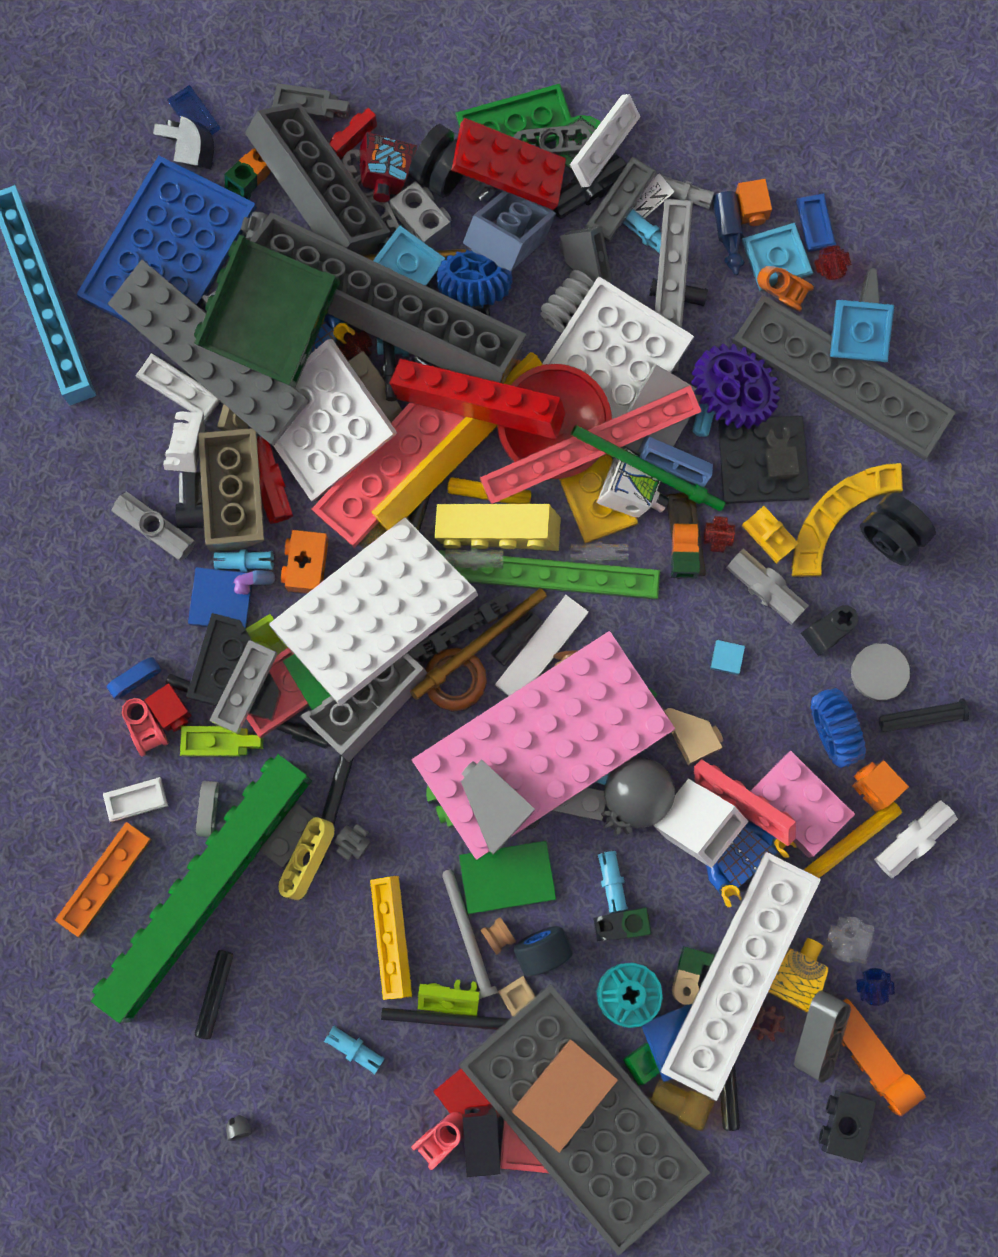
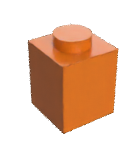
M766 179L738 183L736 193L738 194L742 224L749 223L750 226L764 224L766 220H769L772 212Z

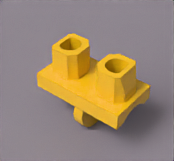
M765 506L760 508L742 524V527L776 564L799 544Z

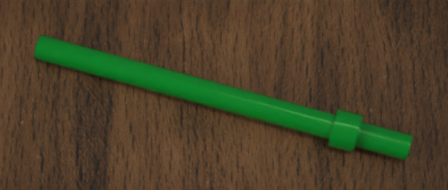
M575 425L572 429L571 435L677 489L688 495V499L697 504L702 502L719 512L723 509L725 501L709 494L706 488L698 484L692 485L578 425Z

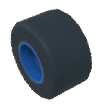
M559 926L548 927L523 938L514 946V953L523 973L527 976H536L554 970L567 962L573 955V950L563 928Z

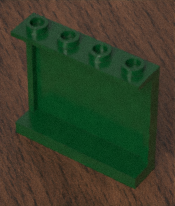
M239 235L238 240L233 241L228 252L230 259L226 268L223 267L219 272L217 284L219 285L215 295L212 294L206 303L205 310L207 314L204 321L199 322L195 329L194 337L196 340L194 344L296 388L341 280L330 273L319 271Z

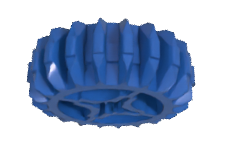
M468 249L463 253L457 251L455 256H447V260L441 261V265L438 267L437 287L439 293L471 308L474 306L483 308L486 304L494 305V301H502L503 297L509 295V290L513 283L512 271L500 268L489 258Z
M834 688L821 691L812 697L811 714L824 749L833 764L842 768L855 765L863 760L866 753L863 732L852 704L849 703L844 693Z

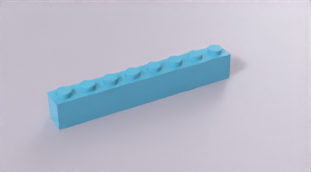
M15 185L0 190V227L61 394L69 405L95 397L94 387L25 201Z

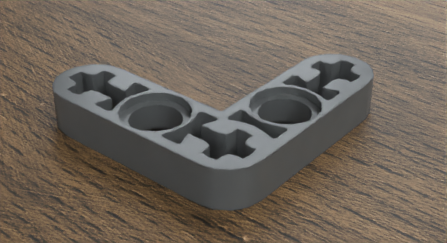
M583 125L521 130L513 137L523 141V138H527L529 142H537L536 136H539L541 149L556 155L578 154L592 135L588 128ZM567 133L568 139L577 138V133H582L583 137H587V139L582 140V145L580 146L577 145L576 141H567L568 147H565L563 134ZM549 135H557L560 139L558 146L553 149L547 148L545 146V139Z

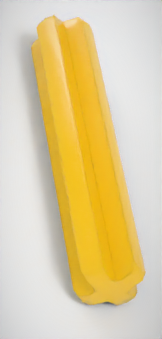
M454 477L449 479L447 487L449 494L489 500L481 482ZM525 489L498 502L530 504L532 494L530 490Z

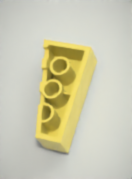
M437 504L435 539L443 544V547L449 549H459L461 545H468L476 549L500 547L503 549L559 551L561 517L550 504Z

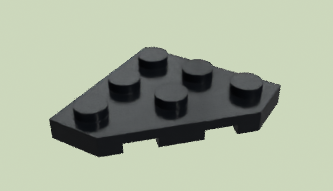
M214 613L211 614L186 696L188 699L217 706L248 641L251 640L240 620ZM270 672L248 715L273 721L281 691Z

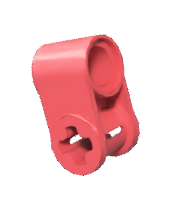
M138 698L129 699L122 707V716L141 757L145 756L147 751L161 744L164 746L169 744L162 726L146 702ZM137 705H142L144 715L139 720H133L131 718V710Z
M458 1112L448 1114L433 1129L430 1128L411 1146L413 1150H418L429 1163L428 1168L430 1170L434 1169L464 1138L463 1114ZM447 1126L453 1127L457 1135H452L448 1131Z

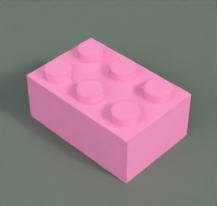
M792 751L788 752L750 790L756 796L764 797L770 805L779 811H784L791 815L794 821H796V839L794 843L808 858L815 856L855 815Z

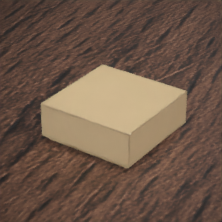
M524 976L498 991L512 1016L535 997Z

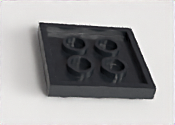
M803 416L769 417L766 422L763 421L758 427L753 424L750 429H747L744 423L738 429L734 421L727 426L725 419L718 420L722 491L725 504L809 500Z

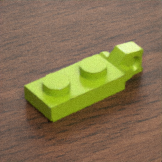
M181 726L180 756L240 757V755H247L248 749H263V737L259 738L258 735H248L247 728H241L239 734H236L221 726Z

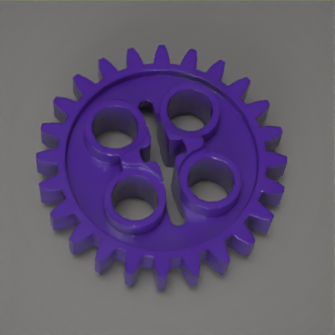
M722 344L719 349L714 345L710 351L706 350L695 363V369L692 371V375L695 378L691 384L698 386L694 394L702 395L703 397L699 404H707L709 406L706 411L707 413L716 412L715 420L718 421L723 417L727 426L734 421L738 429L743 423L747 429H750L753 424L758 427L763 421L766 422L778 406L776 404L780 400V397L776 395L780 388L774 386L778 379L769 376L772 368H764L765 360H755L756 354L754 352L750 356L747 355L746 347H743L741 351H737L735 344H732L729 349L725 344Z

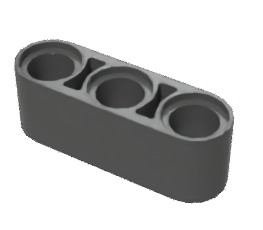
M824 990L819 991L810 1004L794 1061L797 1069L821 1083L825 1082L834 1070L851 1011L849 1004Z

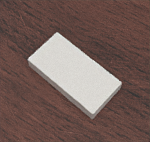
M160 777L103 793L110 822L168 806Z

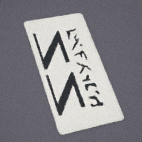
M658 174L652 179L633 209L645 219L664 202V199L672 195L674 190L661 174Z

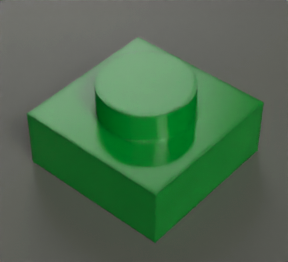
M644 1043L623 1059L638 1086L646 1084L660 1073L648 1043Z

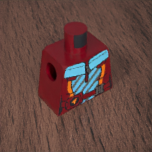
M366 132L359 149L361 184L364 187L374 189V200L385 203L390 200V194L397 195L401 192L409 173L411 161L417 150V145Z

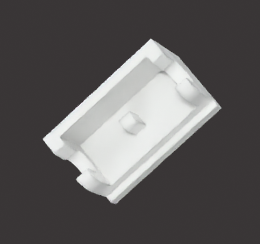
M177 412L175 419L186 420L189 423H174L169 449L166 450L164 470L196 473L200 457L198 433H205L204 412Z

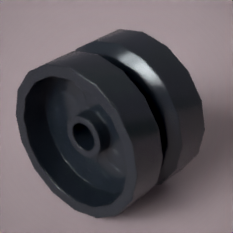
M442 124L433 127L416 150L409 168V177L422 185L429 183V190L442 198L449 196L463 177L462 174L451 170L457 139L454 140L453 131Z
M888 493L876 506L877 512H871L860 524L861 532L866 540L889 560L902 566H908L919 554V547H925L936 535L934 525L924 512L909 500L894 493Z

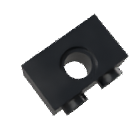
M835 1090L834 1096L830 1095L826 1104V1113L830 1114L827 1126H822L819 1134V1144H823L822 1151L862 1163L876 1101ZM844 1117H849L852 1121V1128L847 1133H841L839 1130V1122Z

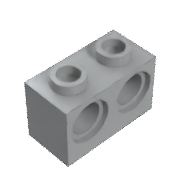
M415 181L390 200V207L393 214L407 231L431 247L451 232L450 222L452 220L443 207L439 209L433 202L434 197L428 188H421ZM411 202H418L421 204L417 208H410L407 206ZM435 222L438 226L429 229L425 227V224Z

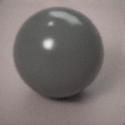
M635 757L610 772L605 783L604 797L609 811H615L618 814L615 818L619 822L631 823L629 826L634 828H646L658 823L670 811L675 798V787L669 772L661 764L649 758Z

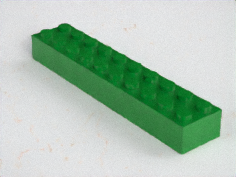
M279 754L275 759L270 757L260 770L263 774L256 783L252 781L246 787L242 794L245 798L238 807L232 806L224 817L226 823L221 830H214L205 842L208 846L201 856L196 854L187 866V869L190 870L183 880L178 878L168 891L171 895L164 905L159 903L151 912L149 918L152 921L146 929L140 928L130 941L133 946L127 954L122 952L113 962L111 967L114 971L108 979L103 977L94 987L92 992L95 996L90 1002L119 1024L133 1020L258 854L259 849L312 782L306 774Z

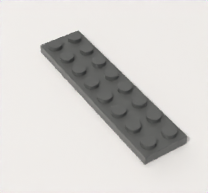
M144 260L138 263L107 303L272 445L276 444L310 401L294 387L194 344L196 340L194 337L195 329L199 322L204 321L207 313Z
M762 295L732 343L740 348L746 347L748 353L752 354L754 352L759 360L764 359L765 363L925 461L956 412L873 361L830 357L831 335L767 296Z

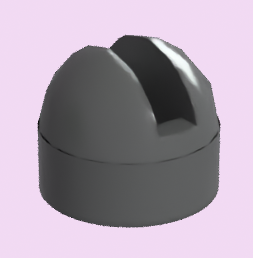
M238 1115L235 1119L231 1118L226 1124L228 1141L238 1140L252 1134L250 1124L243 1116Z

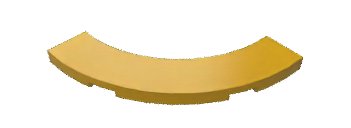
M901 463L871 467L851 477H847L831 488L817 502L798 534L797 542L799 544L794 548L792 577L822 575V559L828 538L836 524L851 509L876 496L903 491Z

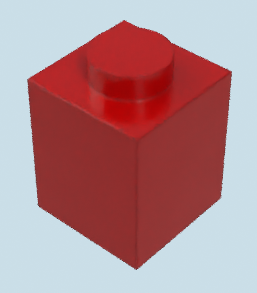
M169 683L144 699L163 729L167 732L171 729L176 732L181 729V726H186L189 723L187 719L192 714L174 687Z

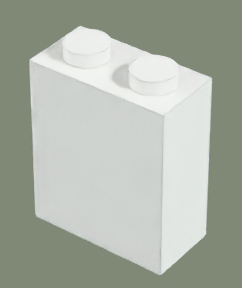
M688 778L676 793L670 811L653 826L667 840L712 868L748 823V820L734 805Z

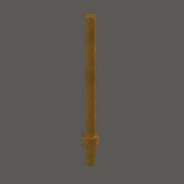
M539 588L441 667H434L426 674V678L410 690L413 698L418 700L433 687L438 688L442 685L449 674L547 597L545 591Z

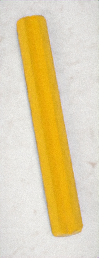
M895 802L887 808L879 810L808 865L804 871L820 878L900 816L902 810Z

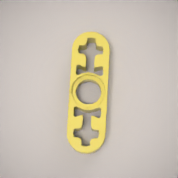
M315 817L306 825L279 881V892L283 897L300 900L305 896L334 837L335 830L330 821ZM309 852V862L307 863V865L304 866L303 858L305 854Z

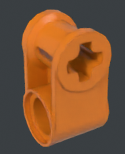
M775 266L762 268L757 276V282L763 290L798 312L801 311V304L808 292L814 289V286L804 279ZM776 272L778 281L771 287L769 279Z

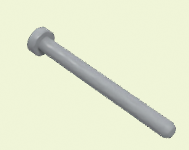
M451 869L443 872L442 877L480 989L478 991L480 992L479 999L497 994L496 986L491 987L454 872Z

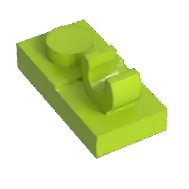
M460 980L455 981L454 989L437 983L420 984L418 1010L477 1016L480 992H476L477 984L472 981L471 989L468 991L460 989Z

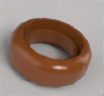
M450 648L438 655L435 654L427 663L425 671L428 673L434 667H441L462 649ZM473 655L462 664L469 669L472 675L471 687L467 692L459 696H451L443 692L440 686L438 688L433 687L427 692L429 699L439 708L451 712L464 711L474 706L483 696L487 684L486 670L477 656Z

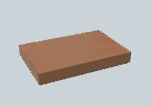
M570 1039L513 1108L512 1113L560 1153L618 1079Z

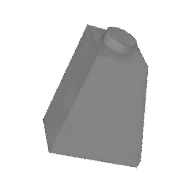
M481 759L478 764L472 761L461 773L464 776L461 783L487 847L494 855L532 815L535 808Z

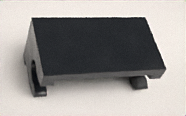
M488 1104V1106L464 1109L465 1114L462 1115L467 1177L501 1174L495 1108Z

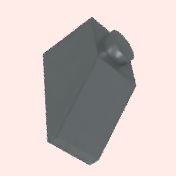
M602 226L575 229L560 236V250L569 267L583 272L593 282L596 281L598 276L607 282L612 281Z

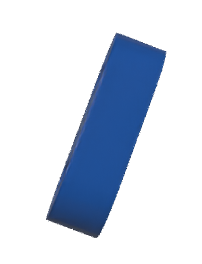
M154 657L147 658L112 680L106 687L114 700H118L159 674L161 668Z

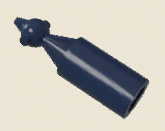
M725 191L713 197L718 239L729 253V256L724 259L725 263L734 275H738L740 267L745 263L741 255L738 254L740 241L744 237L738 194L733 191Z

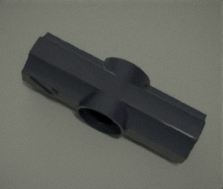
M617 154L612 156L589 187H581L575 175L571 183L561 188L558 206L553 210L557 217L562 219L584 204L591 205L590 202L595 198H602L606 191L614 185L626 167L623 158Z

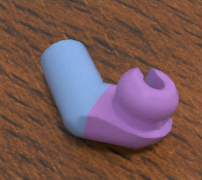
M262 570L239 575L233 582L235 583L234 592L236 594H248L250 592V585H271L275 581V575L272 571Z

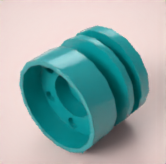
M636 963L617 964L608 969L600 978L596 990L597 1003L603 1015L614 1024L627 1028L641 1027L652 1021L659 1012L663 1000L662 987L656 975L646 966ZM628 986L631 990H637L638 992L632 1004L629 1000H623L622 998Z

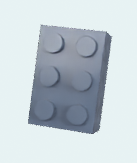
M502 191L473 215L463 244L470 247L476 254L483 255L494 261L498 267L512 271L545 241L556 213L542 205Z

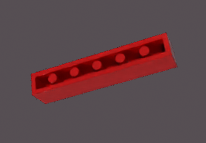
M401 358L390 381V385L398 400L553 439L557 438L566 415L560 397Z

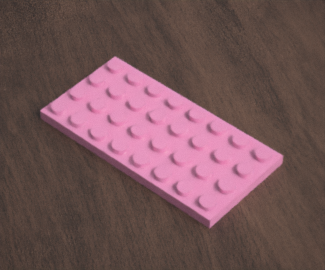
M608 631L411 760L475 859L478 860L490 851L461 783L464 778L461 773L472 761L478 764L482 759L535 808L532 815L511 836L513 837L673 732L675 727L611 632Z

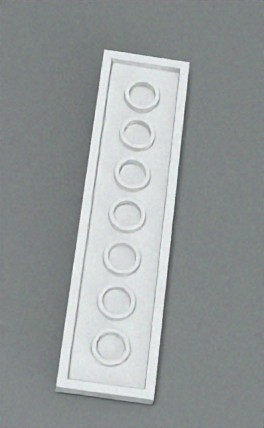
M768 852L764 853L660 1072L717 1101L818 887L820 878Z

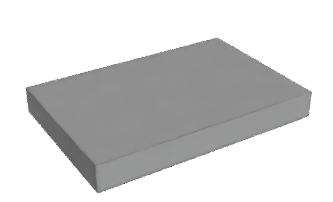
M654 364L626 413L690 386V384ZM691 385L692 390L694 392L697 388ZM695 395L698 403L702 398V395ZM689 418L648 436L673 447ZM644 437L625 445V447L641 455L638 450Z

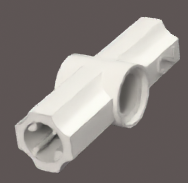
M940 800L918 820L915 819L908 824L909 827L901 834H897V839L874 860L890 878H894L915 858H920L936 843L935 840L955 823L958 818L953 810Z

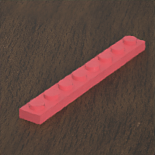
M690 385L587 431L618 447H623L702 411ZM573 436L482 476L480 481L490 503L493 504L607 453Z

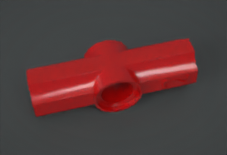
M257 436L263 506L270 524L279 523L294 516L284 489L286 485L283 481L280 467L275 462L271 445L262 436Z

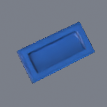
M819 194L797 198L796 203L807 251L834 248L836 243L825 195Z

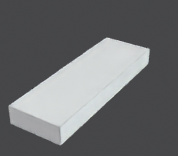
M152 353L136 374V378L190 412L197 413L198 411H203L205 421L209 419L220 403V400L199 382Z

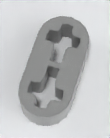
M202 781L196 823L197 836L209 837L215 829L219 782Z

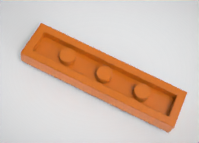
M126 822L55 921L78 938H81L152 839Z

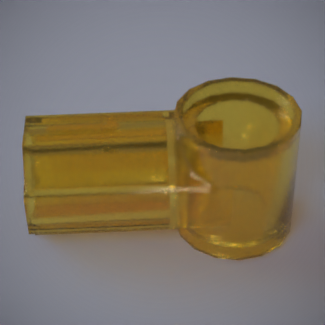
M659 1079L650 1099V1102L655 1107L678 1117L681 1123L699 1131L704 1130L715 1103L712 1099L694 1091L687 1092L671 1083L664 1082L662 1079Z

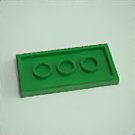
M560 84L456 112L459 128L464 118H467L511 137L521 130L559 127L571 118ZM549 135L545 139V144L556 141L557 135ZM536 136L537 142H529L527 138H523V141L526 143L536 144V146L540 145L539 136Z

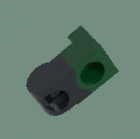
M647 907L593 918L597 942L652 934Z

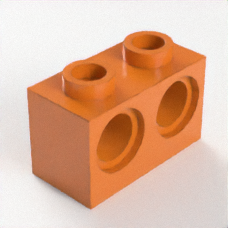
M884 760L876 765L872 761L853 776L857 781L852 787L859 795H864L863 799L875 812L887 808L909 788Z

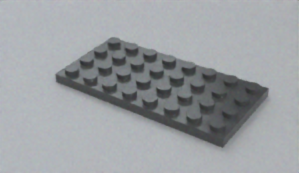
M551 984L544 988L458 1064L618 1256L710 1174L705 1165ZM571 1039L616 1077L618 1081L559 1153L512 1113V1110Z

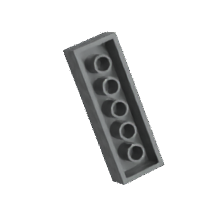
M301 103L258 110L245 134L312 231L359 255L366 256L376 253L378 245L386 240L391 231Z

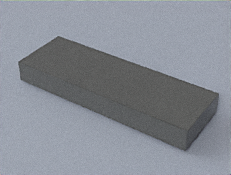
M632 157L586 227L602 226L604 239L611 242L656 175V170Z

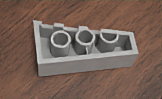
M406 653L341 706L330 696L322 701L320 706L312 711L308 710L301 717L350 762L412 696L410 690L426 678L427 672Z

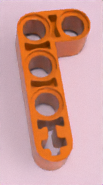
M846 998L843 1001L850 1005L851 1011L841 1044L843 1047L847 1046L853 1054L851 1057L857 1066L871 1078L869 1082L880 1097L883 1096L890 1104L888 1108L894 1114L903 1116L924 1100L926 1095L917 1082L910 1075L902 1071L856 1007Z

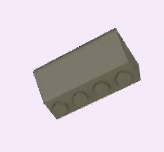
M250 428L198 433L205 545L213 553L240 550L263 542L264 530L257 432Z

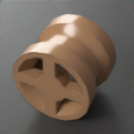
M500 917L495 920L494 925L490 928L484 927L480 930L496 955L502 951V947L505 945H512L516 942Z

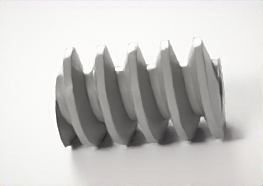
M579 270L571 271L570 278L565 279L562 286L556 289V295H551L548 299L549 303H544L541 307V317L550 327L560 333L565 329L563 323H569L571 320L570 315L575 314L577 307L580 306L594 284L586 274Z

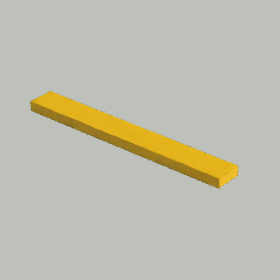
M530 352L510 372L504 384L511 385L526 371L543 365L538 356ZM465 417L372 511V514L385 530L388 531L404 517L407 518L497 427V424Z

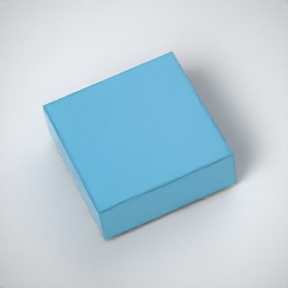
M716 640L710 669L739 675L745 646Z

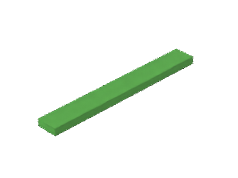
M437 550L469 583L658 599L660 570Z

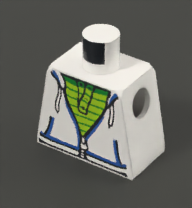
M614 458L597 503L633 517H640L650 507L660 513L663 512L669 502V497L657 491L660 483L659 480Z

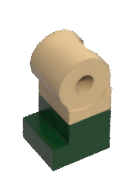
M685 946L682 947L672 986L673 997L678 1002L684 1005L693 1004L699 991L698 982L703 965L711 966L714 958L713 954Z

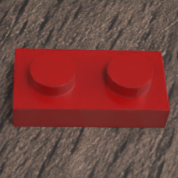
M367 108L362 114L357 113L351 119L350 125L347 128L333 135L329 145L340 160L348 151L352 150L363 140L366 132L370 133L377 127L376 114Z

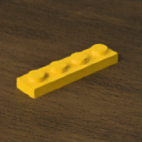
M399 876L370 880L383 1000L412 997Z

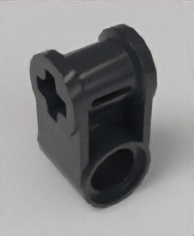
M842 605L810 625L801 635L819 657L827 649L837 644L841 638L850 633L857 625L858 614L852 607ZM840 616H847L849 618L847 625L845 623L840 625L837 622Z

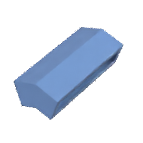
M645 436L638 450L641 453L640 458L702 487L706 485L712 476L713 464L652 437Z

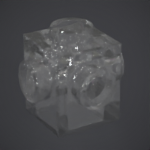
M839 916L837 926L831 925L827 942L831 943V954L843 962L852 963L856 961L867 964L874 941L875 927L865 924L864 921L856 917L843 918Z

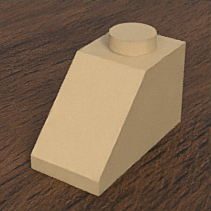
M672 708L664 710L675 727V730L671 733L688 766L722 748L721 742H723V737L717 726L712 727L707 720Z

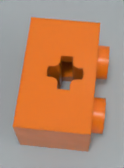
M292 530L291 538H286L285 555L289 556L287 566L282 567L281 583H285V588L288 592L309 593L324 581L329 542L326 533ZM304 557H307L310 563H306L305 567L301 568L299 562L303 561Z

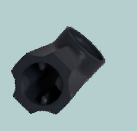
M201 472L179 473V503L176 504L175 510L178 529L204 528Z

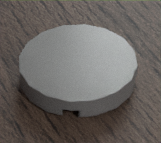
M875 643L865 647L856 655L851 666V678L855 688L867 698L873 701H887L897 697L906 688L910 679V667L906 657L897 648L889 644Z

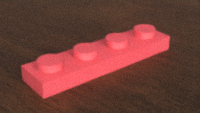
M701 759L694 766L695 783L734 805L745 818L787 846L796 839V821L787 812L779 811L770 805L764 797L756 796L747 790L740 781L732 780L723 774L721 769L715 765H710Z

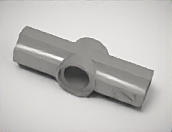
M127 491L115 501L111 510L114 514L180 562L187 558L193 550L196 542L165 520L160 513L153 511ZM151 522H160L158 530L154 532L147 531V527Z
M742 549L726 567L727 570L748 587L751 595L755 594L762 600L761 604L769 605L791 625L809 606L786 586V581L779 573L769 567L765 568L745 549Z

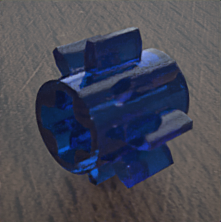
M870 968L862 972L863 979L856 980L857 992L860 993L861 1000H865L873 1006L888 1003L889 995L895 994V983L891 981V974L886 973L880 968Z

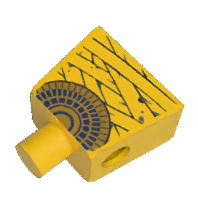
M807 938L800 952L788 948L768 992L808 1013L814 996L823 990L828 973V967L816 961L823 945Z

